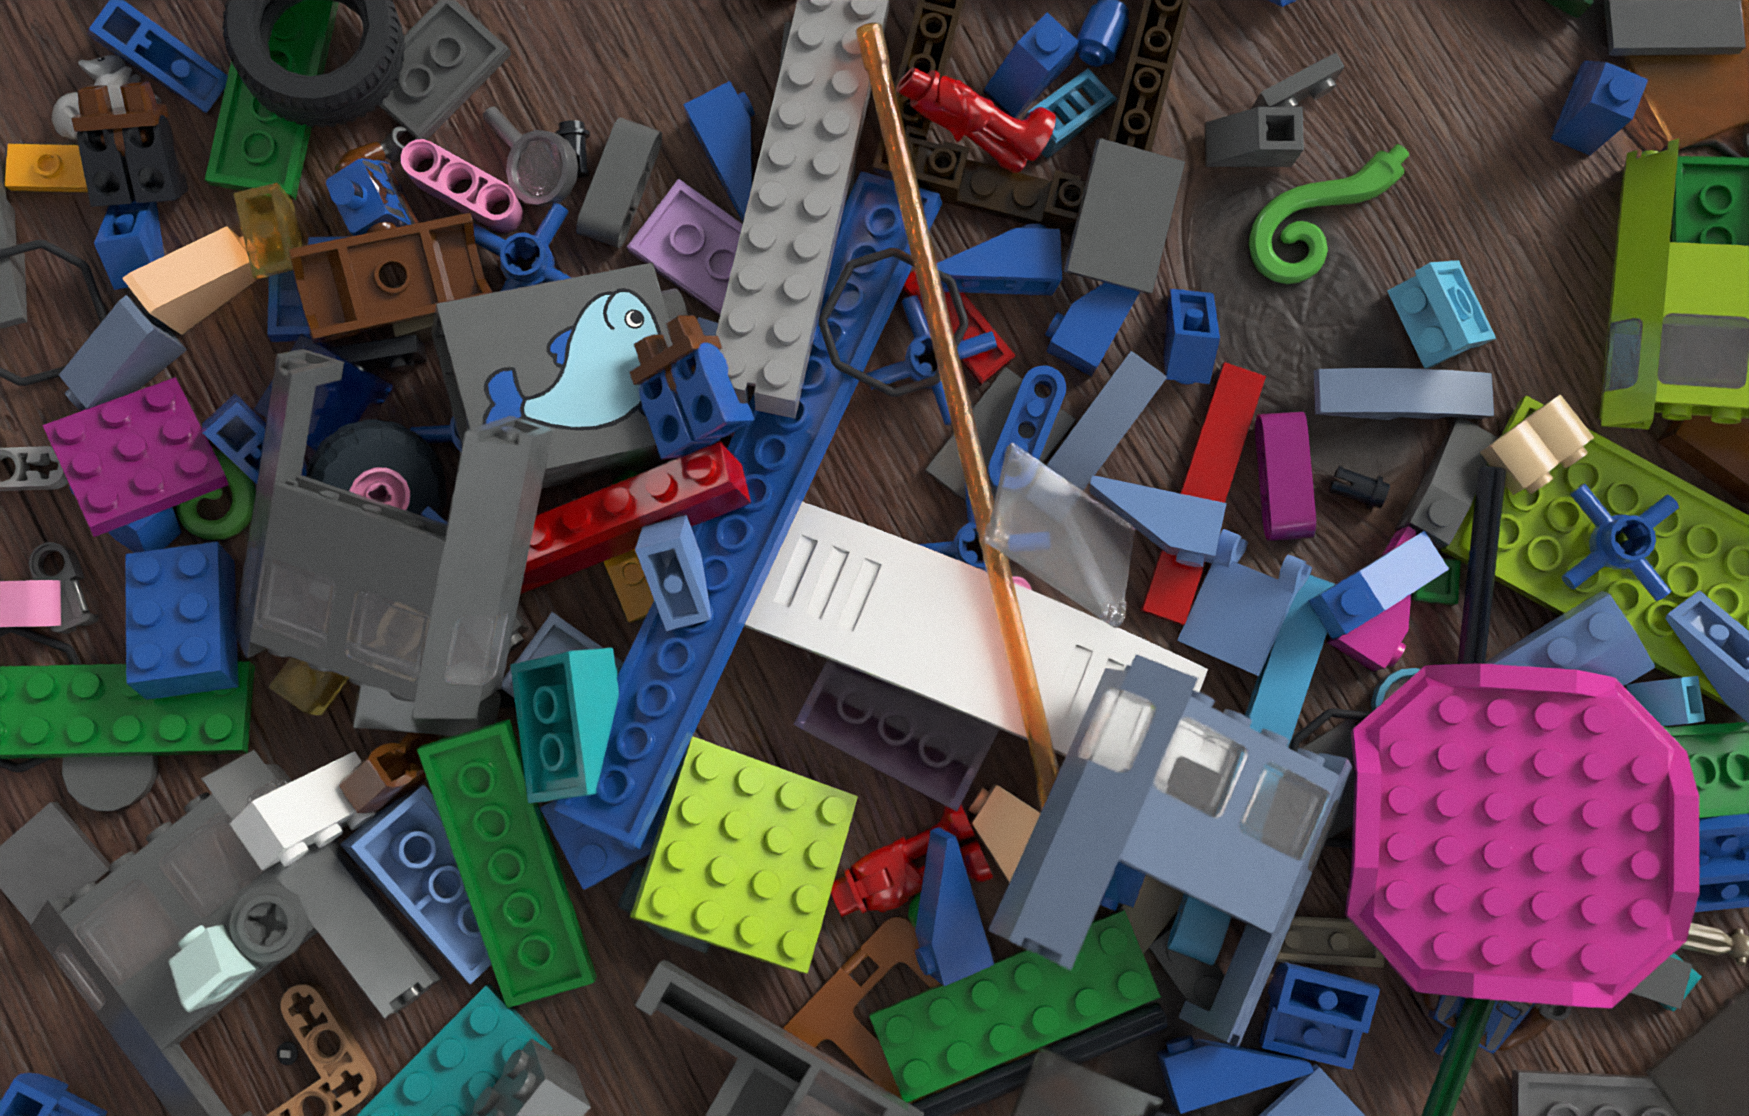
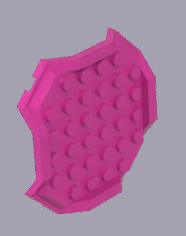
M1495 664L1425 665L1351 730L1355 778L1352 868L1345 916L1390 963L1389 965L1413 991L1481 999L1613 1008L1687 941L1699 895L1698 790L1687 751L1615 677L1581 670Z

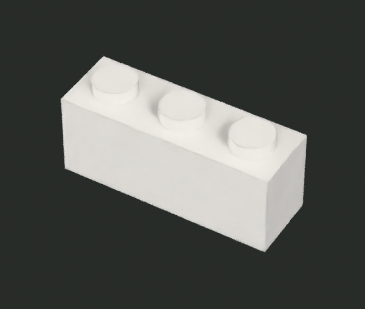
M355 751L253 800L230 823V826L261 870L281 861L284 867L288 866L309 851L307 846L316 843L318 848H321L341 835L343 832L341 828L349 825L351 830H355L375 816L374 812L357 813L339 787L341 781L362 762Z

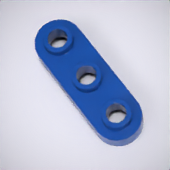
M1044 365L1034 367L1023 378L987 469L991 485L999 492L1005 494L1018 493L1026 488L1033 476L1066 393L1065 379L1053 367ZM1040 384L1046 385L1050 390V395L1046 398H1040L1035 394L1034 388ZM1025 424L1031 426L1034 430V436L1028 439L1021 437L1018 433L1019 426ZM1005 465H1012L1017 469L1018 476L1014 479H1006L1002 475L1001 469Z

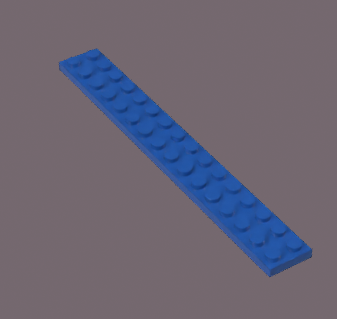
M863 171L860 172L844 206L820 314L845 265L850 260L888 248H898L917 258L943 203L939 193ZM892 256L853 269L827 321L841 362L861 372L864 371L913 266ZM819 318L796 418L755 410V397L753 394L748 405L755 420L735 431L727 448L742 464L751 503L691 527L702 556L711 619L666 631L655 600L653 601L617 676L619 697L596 793L558 799L553 809L559 814L640 849L859 382V380L837 370L831 363L819 327Z

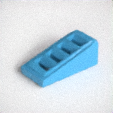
M1088 68L1026 113L1024 120L1034 109L1044 107L1051 112L1056 111L1067 123L1064 126L1056 117L1053 133L1041 152L1044 157L1049 158L1110 108L1117 98ZM1082 88L1095 104L1091 106L1078 90ZM1067 100H1069L1078 109V111L1081 113L1080 115H1078L1075 112V110L1066 102Z

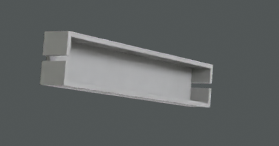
M797 0L716 335H718L722 345L720 352L727 361L728 376L739 403H748L747 385L755 386V410L796 418L887 24L889 0Z

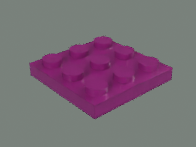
M176 377L42 425L94 537L229 485L226 475L207 437L203 434L202 428Z

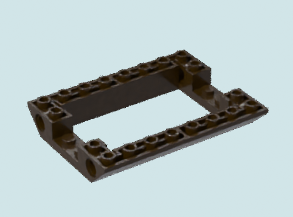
M918 0L874 160L873 170L887 179L939 193L942 202L1026 224H1041L1046 229H1060L1061 233L1073 236L1086 182L1080 181L1081 176L1055 170L1052 181L1022 173H1013L1003 168L968 160L969 147L946 141L943 142V145L929 142L933 122L910 106L911 99L896 91L900 79L912 67L926 74L935 70L940 73V78L944 75L946 76L966 0ZM1142 0L1106 140L1149 152L1152 151L1190 0Z

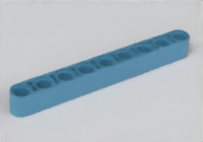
M1312 575L1309 576L1304 586L1298 591L1260 675L1256 680L1245 716L1252 720L1250 728L1261 733L1262 729H1266L1282 735L1289 740L1287 748L1289 747L1327 634V630L1308 600L1335 585L1332 582ZM1233 749L1210 815L1213 818H1218L1223 814L1247 759V755ZM1266 765L1263 767L1240 821L1241 831L1256 840L1258 839L1280 774ZM1183 894L1169 935L1167 949L1212 966L1220 952L1231 916Z

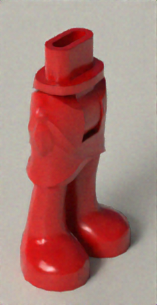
M912 67L900 79L896 89L898 93L911 99L910 106L917 112L948 130L956 142H960L964 136L968 137L993 157L1002 168L1013 173L1021 172L1027 160L1035 161L1047 145L1056 123L1055 113L1044 107H1038L1031 111L1025 120L1014 118L1001 111L991 100L974 92L971 87L964 84L961 80L945 75L940 78V73L935 70L926 74Z
M959 798L944 806L941 821L931 828L907 840L903 836L894 840L889 845L870 852L851 865V868L845 869V876L834 880L831 895L841 917L860 910L862 914L868 912V910L884 913L888 910L899 908L908 901L909 897L921 892L925 865L918 868L912 861L927 854L930 830L940 827L955 835L957 842L975 836ZM977 839L959 848L967 875L976 882H985L994 878Z

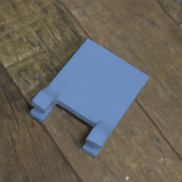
M1223 529L1219 536L1213 563L1177 641L1259 676L1298 591L1308 580L1312 567L1307 565L1304 560L1288 554L1282 564L1279 579H1275L1238 564L1237 562L1241 559L1247 548L1248 541L1241 539V536Z

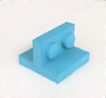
M1459 260L1431 262L1415 270L1416 276L1388 290L1424 369L1431 368L1470 348L1482 346L1496 339Z

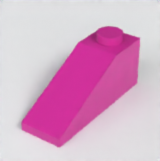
M1407 526L1395 532L1381 556L1416 536V531ZM1411 594L1351 632L1335 639L1330 637L1327 643L1371 671L1385 669L1387 665L1393 667L1406 648L1402 640L1409 629Z

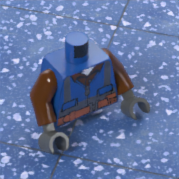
M403 127L393 129L382 140L381 144L374 141L347 151L335 167L336 174L326 180V186L330 192L331 199L336 204L349 232L353 236L419 223L390 163L385 161V157L394 162L401 160V153L405 146L400 144L397 139L407 131Z
M1423 993V1002L1430 1009L1428 1017L1447 1028L1434 1050L1435 1053L1444 1057L1466 997ZM1496 1000L1478 1047L1491 1054L1497 1050L1507 1052L1536 1038L1555 1020L1566 1019L1570 1015L1573 1006Z

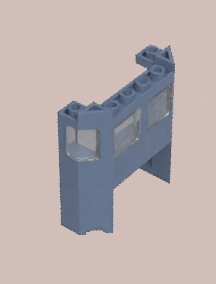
M1136 654L1132 664L1126 665L1124 671L1105 668L989 931L1071 970L1118 862L1123 863L1247 924L1211 1010L1207 1011L1185 1001L1178 1017L1228 1043L1239 1046L1354 776V768L1349 760L1344 757L1325 753L1317 755L1301 748L1295 752L1287 748L1289 740L1282 735L1266 729H1262L1261 733L1250 728L1252 723L1250 718L1229 709H1225L1224 713H1221L1212 708L1215 700L1193 690L1198 680L1197 677Z

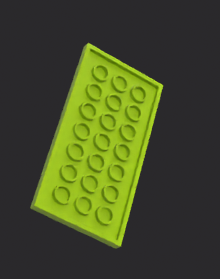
M1527 395L1521 398L1501 436L1544 405ZM1590 429L1588 430L1594 438L1583 446L1588 453L1566 469L1561 463L1556 465L1549 471L1553 479L1534 493L1529 494L1525 488L1513 495L1505 485L1495 581L1560 616L1600 591L1609 593L1637 633L1655 668L1673 678L1698 676L1701 693L1730 708L1720 697L1665 618L1670 611L1700 590L1749 631V515ZM1585 483L1611 516H1640L1665 495H1670L1677 501L1679 508L1653 528L1656 543L1654 550L1645 557L1671 589V592L1666 597L1655 601L1629 568L1615 570L1604 566L1574 590L1570 589L1563 582L1562 575L1591 554L1589 540L1596 527L1571 497L1570 493L1574 489ZM1476 494L1450 545L1441 549L1442 552L1457 560H1461L1466 565H1468ZM1622 531L1619 535L1615 536V541L1619 542L1620 545L1623 541L1628 540Z

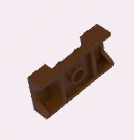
M471 213L289 249L290 263L313 344L358 335L360 331L434 316L437 303L492 293L485 280L477 252ZM387 265H396L404 271L406 281L398 288L386 287L380 281V270Z

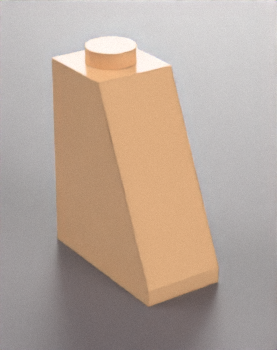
M226 226L130 272L123 277V280L149 314L183 335L267 272L257 260L263 254L246 233L239 237Z
M993 785L990 791L982 787L968 811L974 814L969 823L1009 884L1041 813L998 785Z

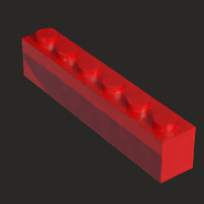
M718 442L537 515L520 594L634 550L643 526L687 515L692 527L750 504L751 500L742 464L721 442Z

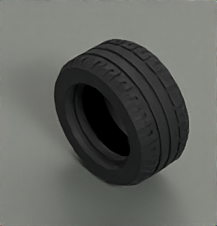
M305 0L226 1L224 6L226 10L223 11L224 21L222 29L224 30L223 37L226 42L225 47L228 55L251 94L257 98L262 106H265L267 110L274 112L280 118L284 117L289 122L295 121L299 125L306 124L307 127H314L315 125L323 128L328 125L329 127H334L338 123L344 125L348 121H356V118L359 116L362 118L366 116V113H371L376 105L379 106L383 103V99L389 96V91L393 90L396 86L395 81H398L399 72L403 68L405 43L402 26L393 0H331L343 3L360 16L363 24V33L358 50L345 65L328 74L305 76L285 70L271 60L269 40L276 21L285 10Z

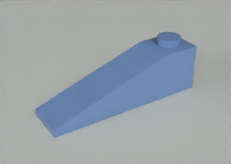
M421 784L376 813L373 818L363 824L340 845L468 984H471L492 964L434 797L426 786Z

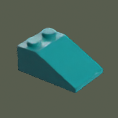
M613 648L567 651L510 664L528 804L595 794L619 697Z

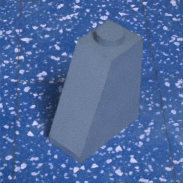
M125 295L113 307L59 376L69 387L65 391V395L80 411L136 392L187 351V349L166 324L149 314L144 306Z

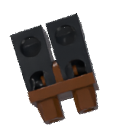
M149 81L132 82L120 86L125 107L112 108L107 85L85 86L77 90L80 114L71 119L74 132H77L78 147L91 207L131 204L135 200L136 203L177 200L189 190L185 173H180L174 150L173 134L167 120L169 117L166 104L156 103V98Z

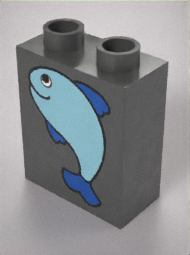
M647 263L437 303L431 335L461 446L463 447L466 430L508 416L517 417L553 429L541 489L677 459H661L640 399L639 385L633 384L629 372L640 366L634 344L642 338L650 335H663L668 348L673 345L666 329V323L677 316L687 315L686 306L679 290L674 288L661 291L653 263Z

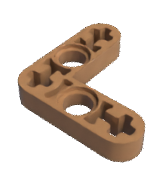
M304 982L287 990L281 1000L282 1015L321 1079L266 1116H304L302 1106L308 1096H317L324 1101L326 1106L324 1116H341L373 1093L377 1083L375 1070L326 991L320 985L313 982ZM299 993L302 997L311 995L314 999V1003L309 1006L315 1019H318L325 1014L328 1021L315 1026L308 1032L305 1026L314 1021L307 1011L301 1013L296 1011L295 1006L300 1002L297 994ZM324 1030L334 1031L340 1038V1049L334 1056L322 1054L317 1046L319 1034ZM346 1071L351 1075L360 1073L363 1077V1081L358 1085L361 1093L359 1094L354 1088L336 1099L332 1090L348 1080ZM327 1082L329 1083V1088L325 1086ZM338 1102L342 1104L341 1108L338 1107Z

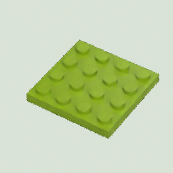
M692 736L677 768L630 918L800 974H808L858 796Z

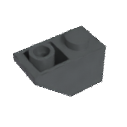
M1256 107L1208 121L1204 125L1205 167H1292L1304 150L1303 107Z

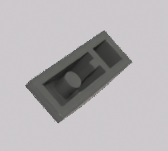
M1456 417L1394 530L1399 531L1409 526L1416 531V535L1425 531L1437 550L1450 545L1476 494L1478 470L1488 463L1480 452L1493 443L1497 437L1464 418Z

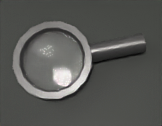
M496 107L488 108L483 114V119L511 148L507 159L506 173L509 186L516 197L527 204L550 207L554 202L558 204L562 202L575 185L578 172L576 153L569 141L556 133L542 130H534L522 135Z

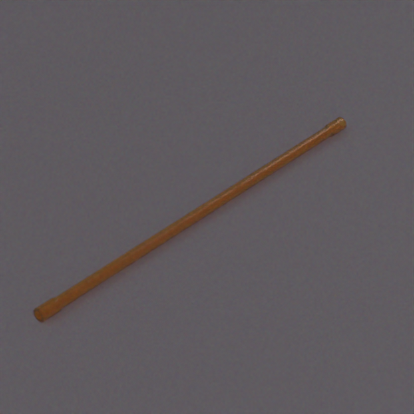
M868 23L858 27L855 32L864 69L868 73L1035 769L1037 778L1036 788L1041 809H1043L1059 773V768L890 72V58L882 25L880 23Z

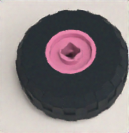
M366 419L338 428L336 432L326 437L318 445V449L313 457L310 458L306 469V477L420 516L429 506L441 517L446 505V479L436 453L417 433L409 430L402 424L392 421Z

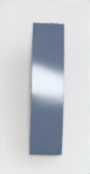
M1130 351L1021 501L1057 527L1089 484L1092 475L1097 473L1166 380L1167 376Z
M1406 368L1314 370L1315 414L1380 420H1391L1398 417L1431 420L1457 417L1482 420L1494 416L1492 373Z

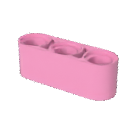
M417 139L409 142L403 148L401 165L413 183L421 190L464 214L471 213L474 220L494 231L508 233L515 230L521 224L524 217L523 208L515 193L507 184L431 141ZM434 159L433 166L425 172L416 171L421 161ZM462 180L472 181L471 187L466 192L458 194L453 192L458 182ZM504 200L510 202L509 208L500 215L491 214L492 206L495 203Z
M61 580L0 581V627L61 626Z

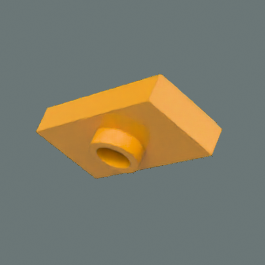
M8 144L4 186L11 191L88 192L78 145Z
M635 549L604 561L628 622L632 623L646 617L654 598Z

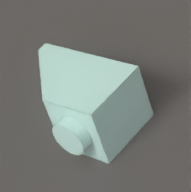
M201 925L195 928L178 943L182 950L169 960L182 1005L188 1012L222 1001L259 969L252 959L246 957L238 950L232 940L231 933L224 925L206 929Z

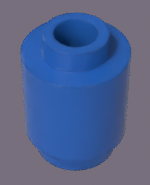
M1098 0L1095 5L1090 7L1077 36L1079 43L1076 51L1085 63L1098 67L1114 61L1130 24L1128 19L1129 9L1118 0Z

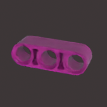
M1304 412L1257 414L1255 420V443L1265 538L1267 541L1313 538L1316 532V511L1306 416Z

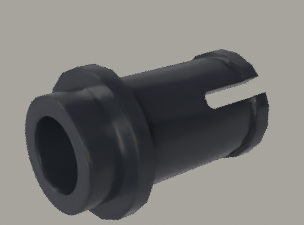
M569 120L560 122L558 124L559 130L555 133L568 140L576 153L578 163L577 179L588 177L586 139L590 137V131L585 129V123L582 121Z
M1339 465L1333 477L1348 481L1351 485L1331 481L1329 492L1365 503L1366 509L1369 510L1373 506L1381 509L1388 495L1390 484L1383 482V477L1380 475L1375 479Z

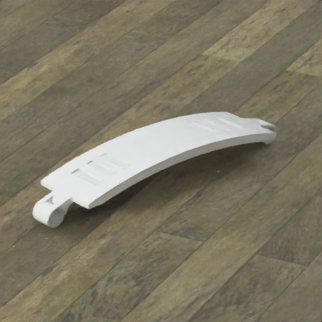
M802 502L744 627L942 704L1065 757L1105 668L1124 671L1126 665L1132 664L1137 654L1197 677L1198 680L1193 690L1200 692L1208 671L1207 668L1037 592L921 545ZM1107 690L1078 756L1117 772L1129 771L1151 725L1156 709L1135 705ZM1180 721L1155 776V787L1160 791L1163 790L1176 757H1179L1186 763H1192L1216 772L1223 778L1233 748Z

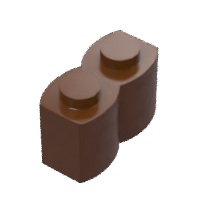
M409 732L398 743H387L377 747L341 781L340 789L357 813H371L380 809L393 797L404 796L427 779L417 749L422 745L438 741L439 738L436 734Z

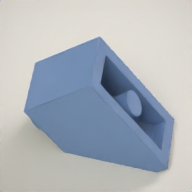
M687 515L643 526L635 551L666 631L710 620L711 611L702 556Z

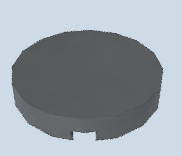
M158 756L63 757L62 776L68 792L79 804L95 811H122L129 808L138 800H142L150 792L158 775Z

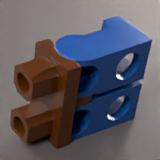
M680 315L666 323V329L673 344L669 348L663 335H650L634 344L640 366L630 371L629 374L633 384L639 385L640 399L661 459L681 458L701 450L755 420L748 403H739L728 376L727 361L720 352L722 345L718 335H704L696 317L693 315Z

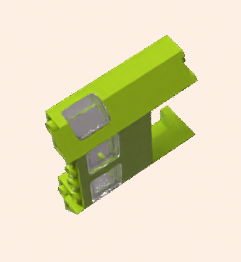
M1679 138L1669 141L1665 151H1643L1640 158H1637V150L1628 152L1626 155L1622 176L1599 419H1602L1601 426L1649 430L1654 420V412L1662 413V418L1675 421L1690 420L1692 415L1711 416L1712 422L1720 424H1737L1741 422L1742 418L1749 419V246L1670 242Z

